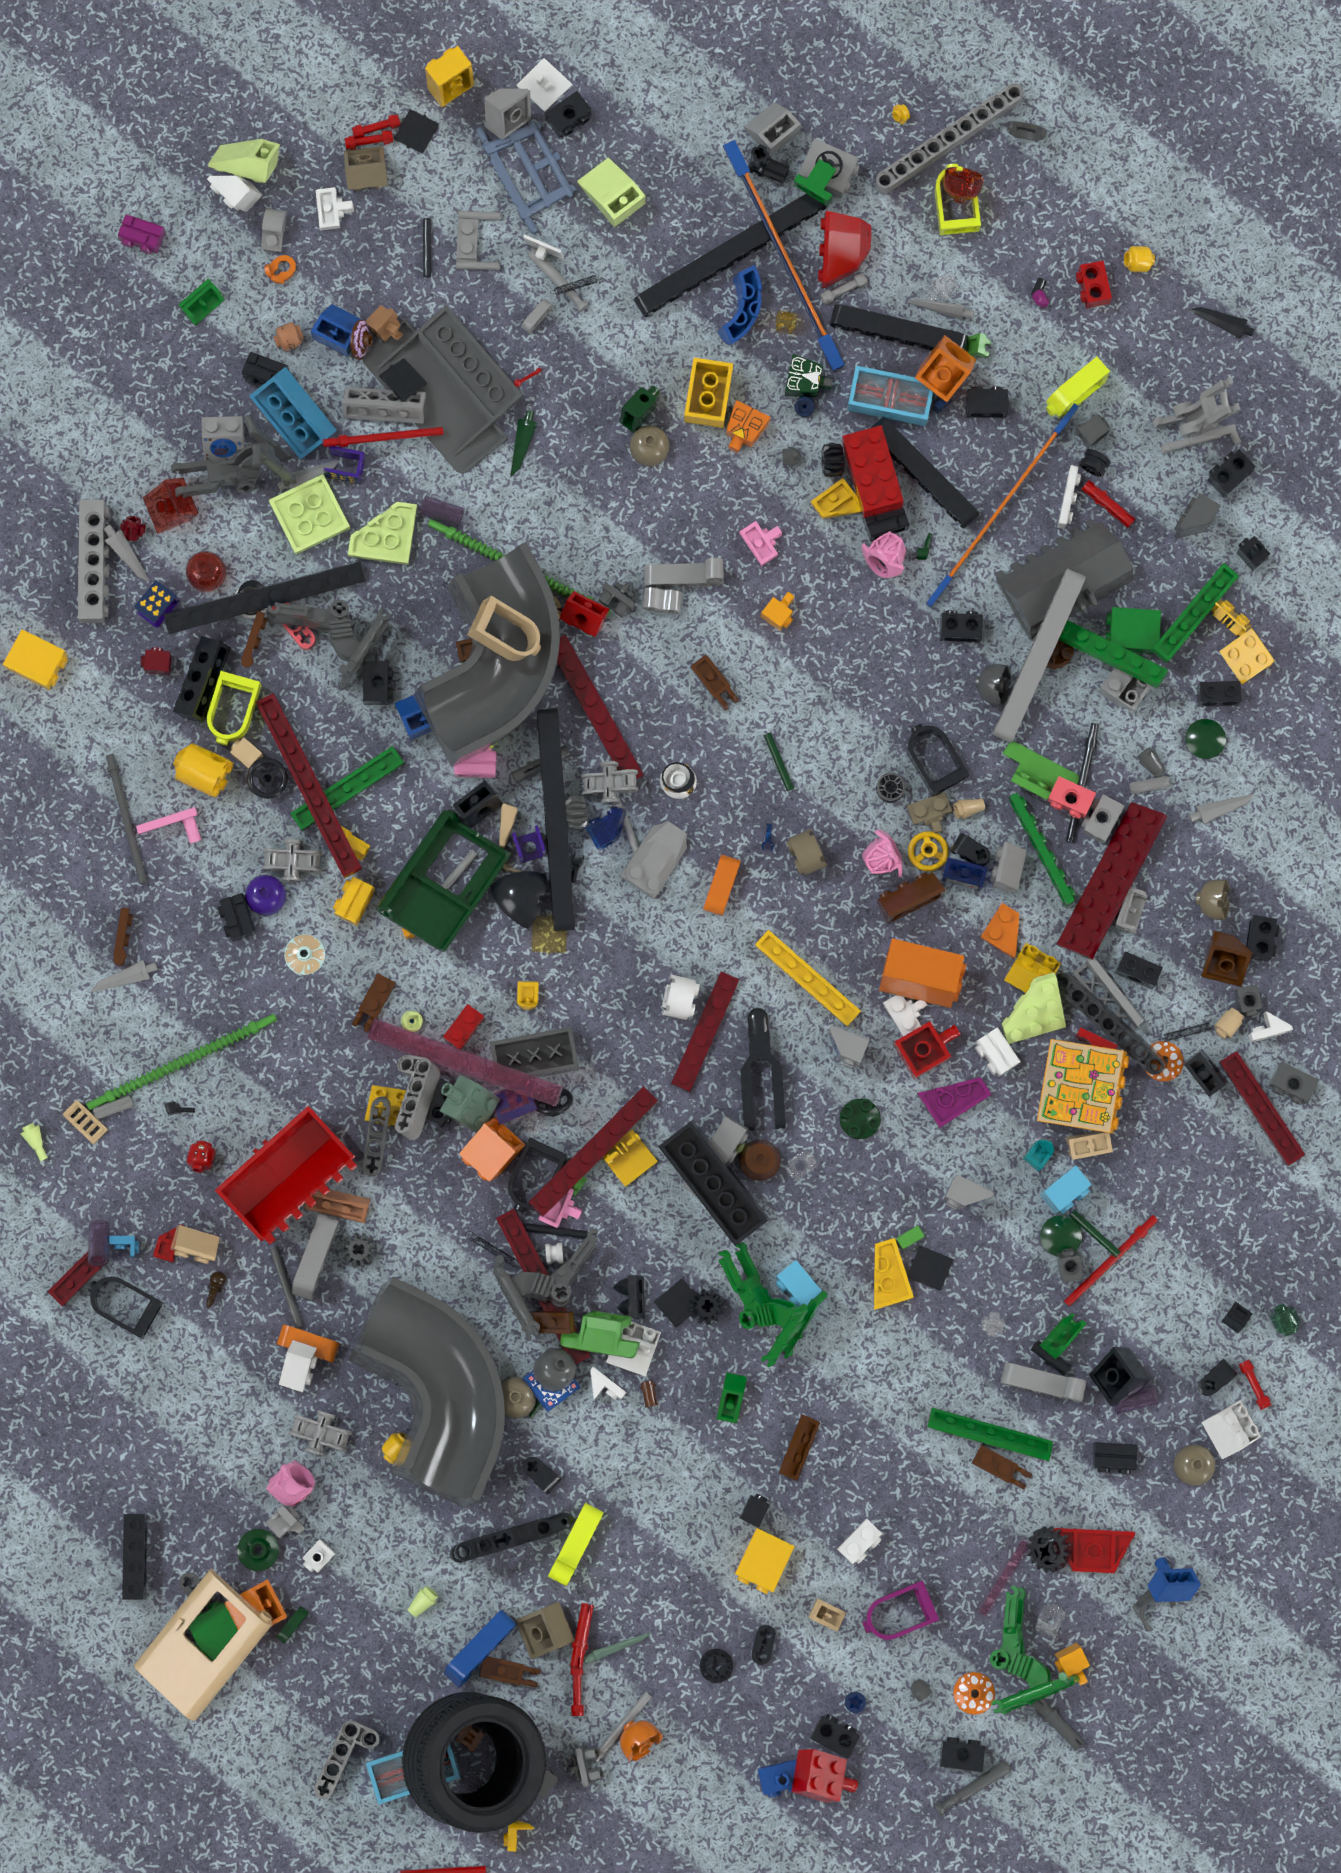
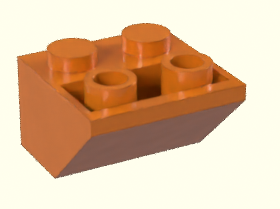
M268 1579L239 1594L256 1611L264 1610L268 1612L272 1617L273 1625L287 1618ZM226 1601L224 1604L239 1630L245 1623L246 1617L233 1604Z

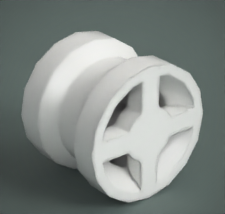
M557 1243L556 1245L545 1244L547 1265L553 1262L564 1263L562 1243Z

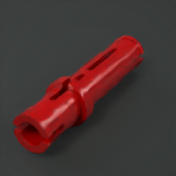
M1091 480L1081 489L1095 501L1096 505L1099 504L1127 529L1136 519L1111 499L1105 490L1102 491Z
M581 1603L575 1641L571 1645L573 1651L569 1666L572 1668L575 1666L576 1669H583L594 1609L592 1604L589 1606L588 1603Z

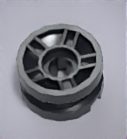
M1086 449L1085 457L1081 458L1079 466L1093 476L1102 478L1106 472L1105 468L1109 467L1111 461L1096 450Z
M896 773L882 775L876 786L878 797L886 803H894L900 800L905 791V782ZM893 784L894 790L888 791L887 786Z

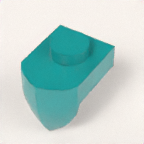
M1046 1139L1037 1140L1023 1159L1039 1172L1054 1153L1052 1141Z

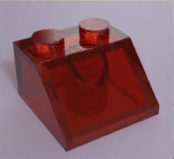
M184 477L165 479L143 497L157 534L187 523L199 514L192 496L183 498L181 494L179 497H176L175 489L180 486H187Z

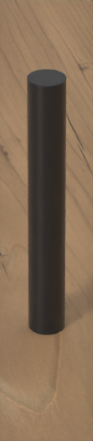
M430 218L423 219L424 278H431Z
M526 1223L525 1228L528 1232L585 1239L588 1231L556 1228Z

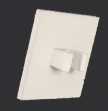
M543 58L516 86L519 89L530 90V99L545 112L573 84Z
M524 234L523 238L526 244L538 249L535 254L537 258L544 260L548 253L562 260L564 259L560 249Z

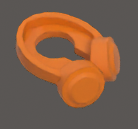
M282 255L275 258L271 264L265 265L264 271L273 282L284 284V281L290 279L295 273L296 263L292 257ZM286 261L290 264L288 271L275 275L274 272L279 269L278 266L281 262Z

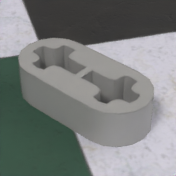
M543 299L525 319L521 328L531 334L552 310L553 304L547 299Z

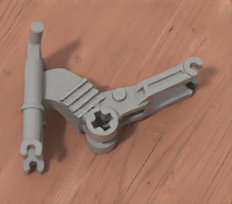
M1231 377L1226 378L1227 380L1224 381L1220 380L1219 383L1202 392L1200 400L1195 404L1183 402L1173 407L1175 415L1154 418V428L1183 421L1187 422L1179 426L1181 437L1186 439L1162 444L1160 447L1162 454L1220 439L1221 436L1230 435L1235 446L1242 443L1235 424L1216 428L1219 426V422L1241 411L1239 403L1229 406L1227 391L1222 392L1233 385ZM1219 393L1221 405L1217 406L1214 396Z

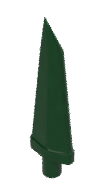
M527 410L524 420L518 419L510 476H513L520 469L537 427V422L532 421L533 411Z

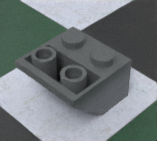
M1199 493L1197 498L1192 497L1184 511L1187 515L1182 514L1174 528L1177 531L1174 537L1179 539L1206 532L1221 505Z

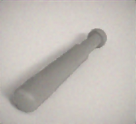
M533 248L528 254L529 258L557 287L566 288L562 287V285L565 286L568 282L546 257L544 260L537 258L535 254L538 249ZM573 290L564 293L577 305L579 312L588 307L587 301H582Z

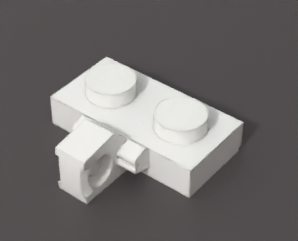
M335 187L316 190L320 230L340 228L339 218L344 217V213L354 212L353 202H342V198L337 199Z
M895 995L883 1002L902 1037L921 1026L917 1020L920 1016L918 1011L927 1006L925 1001L919 1000L913 1003L912 1000L906 1001L904 997Z

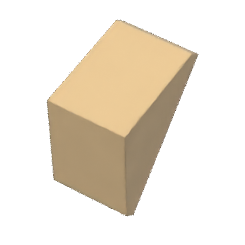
M817 1598L808 1618L838 1632L846 1612Z

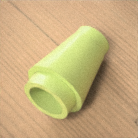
M429 1586L420 1588L408 1611L417 1618L436 1603L438 1595Z

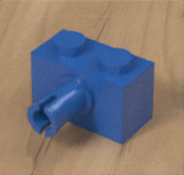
M1161 1557L1155 1561L1154 1564L1158 1570L1147 1585L1155 1602L1190 1601L1201 1586L1193 1568L1171 1569L1166 1557Z
M797 1759L757 1768L763 1795L768 1794V1798L781 1795L780 1791L788 1789L789 1793L791 1792Z

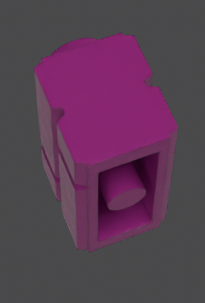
M128 214L125 215L118 232V238L122 245L128 248L133 246L139 247L140 251L146 254H151L152 252L157 254L165 235L163 226Z

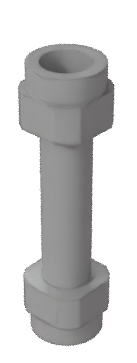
M863 273L853 277L852 281L832 291L829 289L820 294V298L824 305L834 302V298L856 287L860 289L867 285V279Z

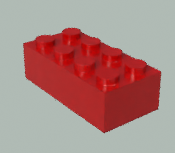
M882 425L843 435L842 446L863 518L903 508L904 500Z

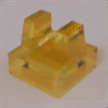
M778 310L776 331L780 332L781 326L787 325L788 334H792L798 314Z

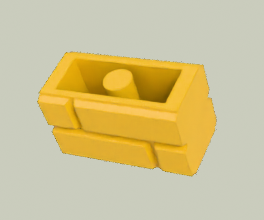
M352 877L351 881L347 880L342 889L344 894L341 899L337 898L333 909L335 910V916L358 926L376 889L374 886Z

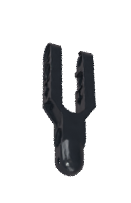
M753 1008L749 1012L747 1019L750 1055L740 1071L744 1126L750 1131H755L751 1065L757 1059H765L771 1065L775 1129H786L782 1066L771 1054L768 1014L762 1008Z
M559 1513L454 1545L450 1550V1557L456 1563H463L567 1529L573 1523V1520L569 1513ZM539 1523H544L547 1526L545 1534H541L538 1531ZM505 1538V1542L495 1545V1540ZM480 1541L485 1544V1551L479 1548ZM460 1547H462L465 1550V1557L460 1556Z

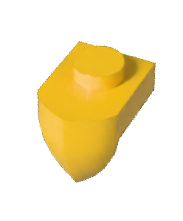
M517 981V1004L520 1008L529 1011L538 1005V981Z
M519 1820L508 1826V1833H504V1846H508V1851L516 1852L517 1830L534 1829V1827Z

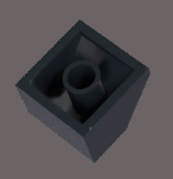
M1113 1347L1089 1374L1110 1406H1115L1138 1394L1151 1380L1130 1348Z

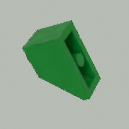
M726 1372L716 1419L737 1424L747 1380L746 1376Z

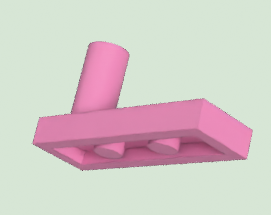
M195 807L136 826L138 834H142L183 821L189 843L201 840L194 818L198 816Z

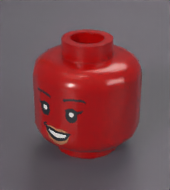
M197 1141L190 1145L186 1163L192 1167V1171L203 1173L204 1170L212 1168L216 1151L211 1143Z

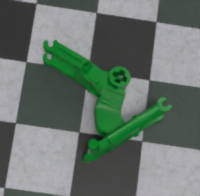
M740 1242L736 1245L740 1250L736 1251L735 1254L748 1279L742 1281L729 1251H720L718 1254L724 1258L719 1259L718 1262L721 1264L733 1291L738 1293L744 1304V1311L739 1314L740 1324L745 1329H751L757 1325L759 1327L779 1325L783 1328L781 1333L775 1338V1342L768 1354L761 1358L762 1362L769 1361L767 1364L769 1368L776 1364L783 1351L786 1353L784 1355L785 1359L793 1355V1348L798 1340L803 1337V1332L814 1317L816 1309L828 1297V1294L825 1291H821L815 1298L810 1300L808 1305L803 1303L800 1306L784 1300V1298L772 1299L768 1294L767 1288L763 1287L760 1282V1275L748 1253L747 1245L744 1242Z
M1013 1585L1011 1589L1014 1590V1594L1006 1592L1003 1644L1000 1649L991 1653L990 1663L996 1669L1008 1670V1673L1023 1678L1028 1682L1030 1688L1024 1691L1019 1690V1693L1001 1700H993L991 1705H999V1708L995 1709L994 1713L1008 1714L1011 1710L1027 1704L1032 1705L1033 1702L1071 1687L1080 1680L1078 1675L1067 1676L1066 1673L1062 1672L1059 1674V1679L1053 1681L1051 1680L1050 1671L1035 1657L1025 1654L1022 1625L1026 1590ZM1001 1657L1006 1658L1005 1663L1000 1662Z

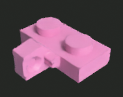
M755 521L739 532L761 567L778 556L777 551L773 547L776 544L775 539L782 536L778 526L770 531L767 528L762 530Z
M571 1188L544 1217L540 1215L538 1220L558 1228L562 1217L567 1219L568 1215L579 1219L582 1209L573 1206L574 1201L570 1200L574 1189Z

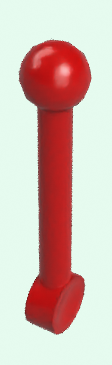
M537 368L534 372L520 380L516 379L514 385L520 387L524 381L542 372L541 368Z

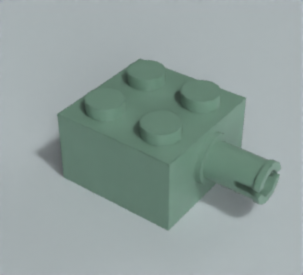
M460 1075L454 1086L450 1083L443 1085L441 1093L447 1096V1099L440 1112L466 1129L477 1133L484 1123L488 1122L500 1098L478 1083Z

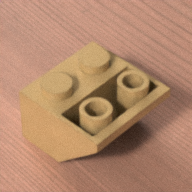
M177 1225L170 1250H174V1255L188 1258L190 1255L195 1257L194 1261L208 1264L209 1261H215L220 1237Z

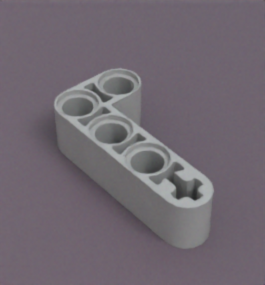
M708 558L705 560V563L651 564L644 566L645 588H671V586L680 588L691 587V585H697V587L717 585L719 587L723 586L724 583L723 559Z
M404 1055L399 1059L397 1067L400 1072L410 1078L395 1123V1129L407 1139L415 1140L422 1132L441 1071L436 1064L427 1058Z
M319 1214L293 1282V1295L313 1300L315 1288L318 1287V1280L340 1220Z
M1005 1362L1000 1383L1025 1390L1030 1389L1046 1395L1050 1394L1066 1400L1070 1399L1074 1402H1082L1087 1381Z
M348 1720L342 1725L314 1787V1793L319 1799L324 1800L332 1796L356 1744L372 1749L380 1743L381 1736L376 1729L356 1720ZM348 1724H354L357 1727V1733L354 1736L347 1734L346 1726ZM367 1733L375 1734V1744L370 1745L366 1743L365 1736ZM339 1744L347 1745L348 1753L346 1755L338 1754L337 1746ZM334 1763L338 1765L339 1773L337 1775H331L328 1772L329 1764ZM325 1775V1777L331 1780H335V1782H329L327 1789L330 1790V1792H326L323 1795L321 1794L322 1790L319 1788V1786H323L326 1783L327 1779H323V1776Z

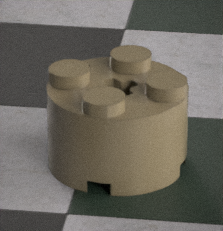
M812 829L789 838L790 841L786 842L791 855H796L797 860L794 862L800 875L804 873L806 876L827 867L817 840L812 835L814 834Z

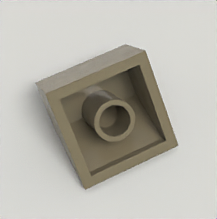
M383 146L344 151L348 190L359 191L368 187L381 188L388 185Z
M559 1602L515 1620L531 1659L575 1641Z

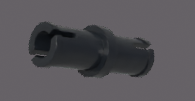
M1037 1340L1030 1350L1043 1359L1044 1364L1052 1366L1064 1376L1071 1365L1059 1356L1054 1359L1039 1346L1041 1342Z

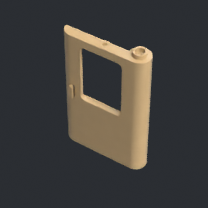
M210 1569L137 1660L134 1667L185 1717L196 1721L273 1625L272 1617L264 1610L256 1611L214 1570ZM219 1592L246 1617V1621L217 1658L211 1661L185 1636V1631L215 1593Z

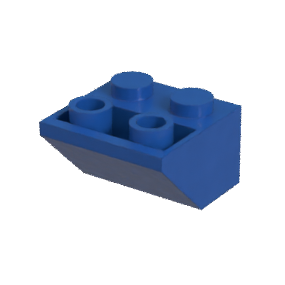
M331 304L320 314L311 330L312 339L348 357L351 352L350 339L353 326L361 319Z
M413 695L394 703L410 741L432 732Z

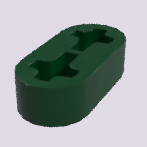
M300 1606L276 1638L285 1644L309 1612Z

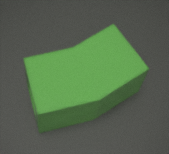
M916 1226L896 1239L902 1249H905L925 1236L919 1226Z

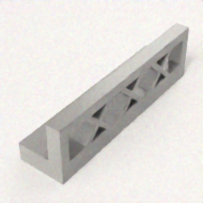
M346 387L342 402L343 418L423 424L426 392H417L416 395H412L402 402L400 399L397 401L389 400L393 397L398 398L392 390ZM349 395H359L360 397L349 398ZM372 396L379 397L377 400L370 399V397ZM420 399V403L410 402V400Z
M1095 957L1093 960L1088 959L1082 966L1072 972L1074 977L1092 993L1094 985L1103 986L1106 989L1104 998H1097L1103 1000L1105 1005L1106 1001L1115 1002L1118 1006L1116 1015L1121 1018H1127L1132 1024L1131 1028L1133 1030L1144 1022ZM1088 967L1092 972V981L1083 980L1078 973ZM1107 1018L1111 1025L1114 1027V1020L1111 1018ZM1122 1032L1120 1034L1121 1038L1125 1037L1128 1033Z

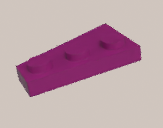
M981 1077L917 1093L939 1128L992 1095Z

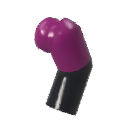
M1038 278L1031 296L1037 306L1045 308L1049 304V299L1046 298L1043 292L1047 281L1043 278Z

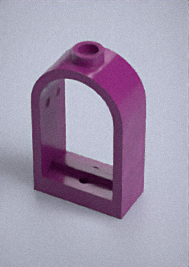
M921 1580L874 1600L867 1609L866 1620L862 1621V1625L866 1634L872 1632L881 1639L891 1640L934 1623L939 1618L925 1584ZM913 1589L926 1620L891 1635H883L876 1631L871 1621L873 1609L879 1603Z

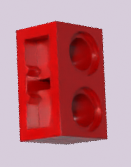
M1104 261L1080 265L1078 272H1076L1077 284H1081L1080 298L1081 302L1086 304V309L1110 304L1112 296ZM1091 272L1096 278L1090 279L1086 276V273ZM1090 292H1098L1100 297L1094 298Z

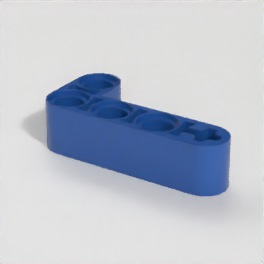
M500 1610L451 1660L445 1668L444 1674L460 1688L471 1677L473 1671L513 1631L517 1623L503 1610Z

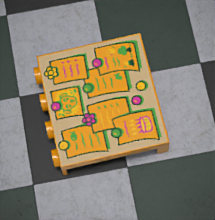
M1050 1039L1037 1121L1113 1134L1114 1130L1118 1129L1119 1118L1116 1115L1117 1109H1121L1122 1106L1120 1091L1124 1089L1126 1077L1123 1076L1124 1068H1128L1129 1056H1126L1127 1052Z

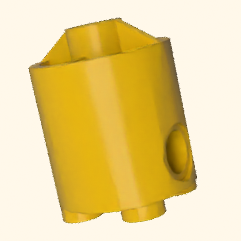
M191 743L180 750L175 757L173 763L176 770L175 780L217 798L220 790L223 791L228 782L225 777L227 773L231 772L234 763L212 751Z

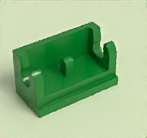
M208 278L178 305L182 313L196 326L219 306L225 298Z
M1073 1313L1063 1317L1039 1345L1054 1359L1064 1352L1087 1324L1083 1320L1078 1323L1073 1320L1075 1314Z

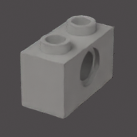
M1104 794L1100 799L1096 798L1091 806V809L1094 810L1091 817L1086 816L1081 825L1084 827L1082 833L1104 844L1124 805ZM1103 814L1106 817V822H1098L1096 815Z

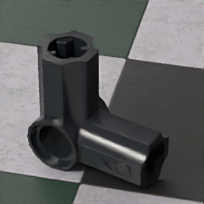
M760 144L757 147H753L748 168L750 173L754 172L759 177L766 176L783 184L790 166L771 159L767 152V147Z

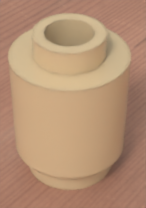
M1233 1008L1229 1011L1226 1010L1214 1025L1215 1033L1222 1039H1230L1242 1025L1243 1015Z

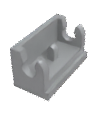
M1133 887L1129 889L1119 909L1114 925L1115 928L1136 934L1148 896L1146 895L1147 892Z

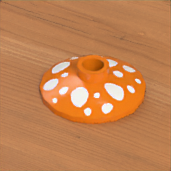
M1165 1041L1151 1044L1159 1054L1167 1058L1168 1062L1166 1069L1162 1073L1152 1075L1147 1071L1146 1073L1152 1079L1160 1082L1176 1078L1181 1073L1184 1065L1180 1049L1173 1043ZM1154 1059L1151 1062V1066L1154 1070H1160L1161 1063Z
M966 1673L954 1685L953 1696L955 1703L959 1709L967 1714L976 1715L984 1713L991 1707V1702L995 1698L994 1685L982 1673ZM974 1689L979 1693L976 1698L971 1696V1691Z

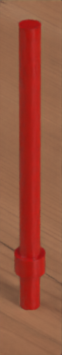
M443 427L348 437L347 435H338V438L322 439L323 447L339 446L341 448L348 447L350 444L443 435Z
M1152 1215L1143 1225H1138L1133 1230L1134 1233L1118 1248L1121 1253L1116 1258L1111 1254L1064 1300L1066 1305L1070 1307L1139 1239H1143L1148 1234L1147 1231L1158 1222V1219Z

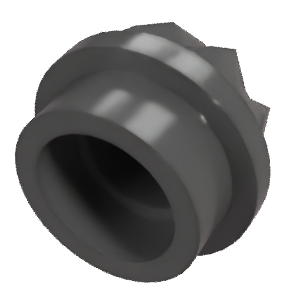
M789 446L788 449H782L783 465L791 467L800 461L801 454L796 448Z
M915 1680L910 1688L912 1697L916 1698L918 1702L924 1700L932 1693L930 1684L923 1680Z

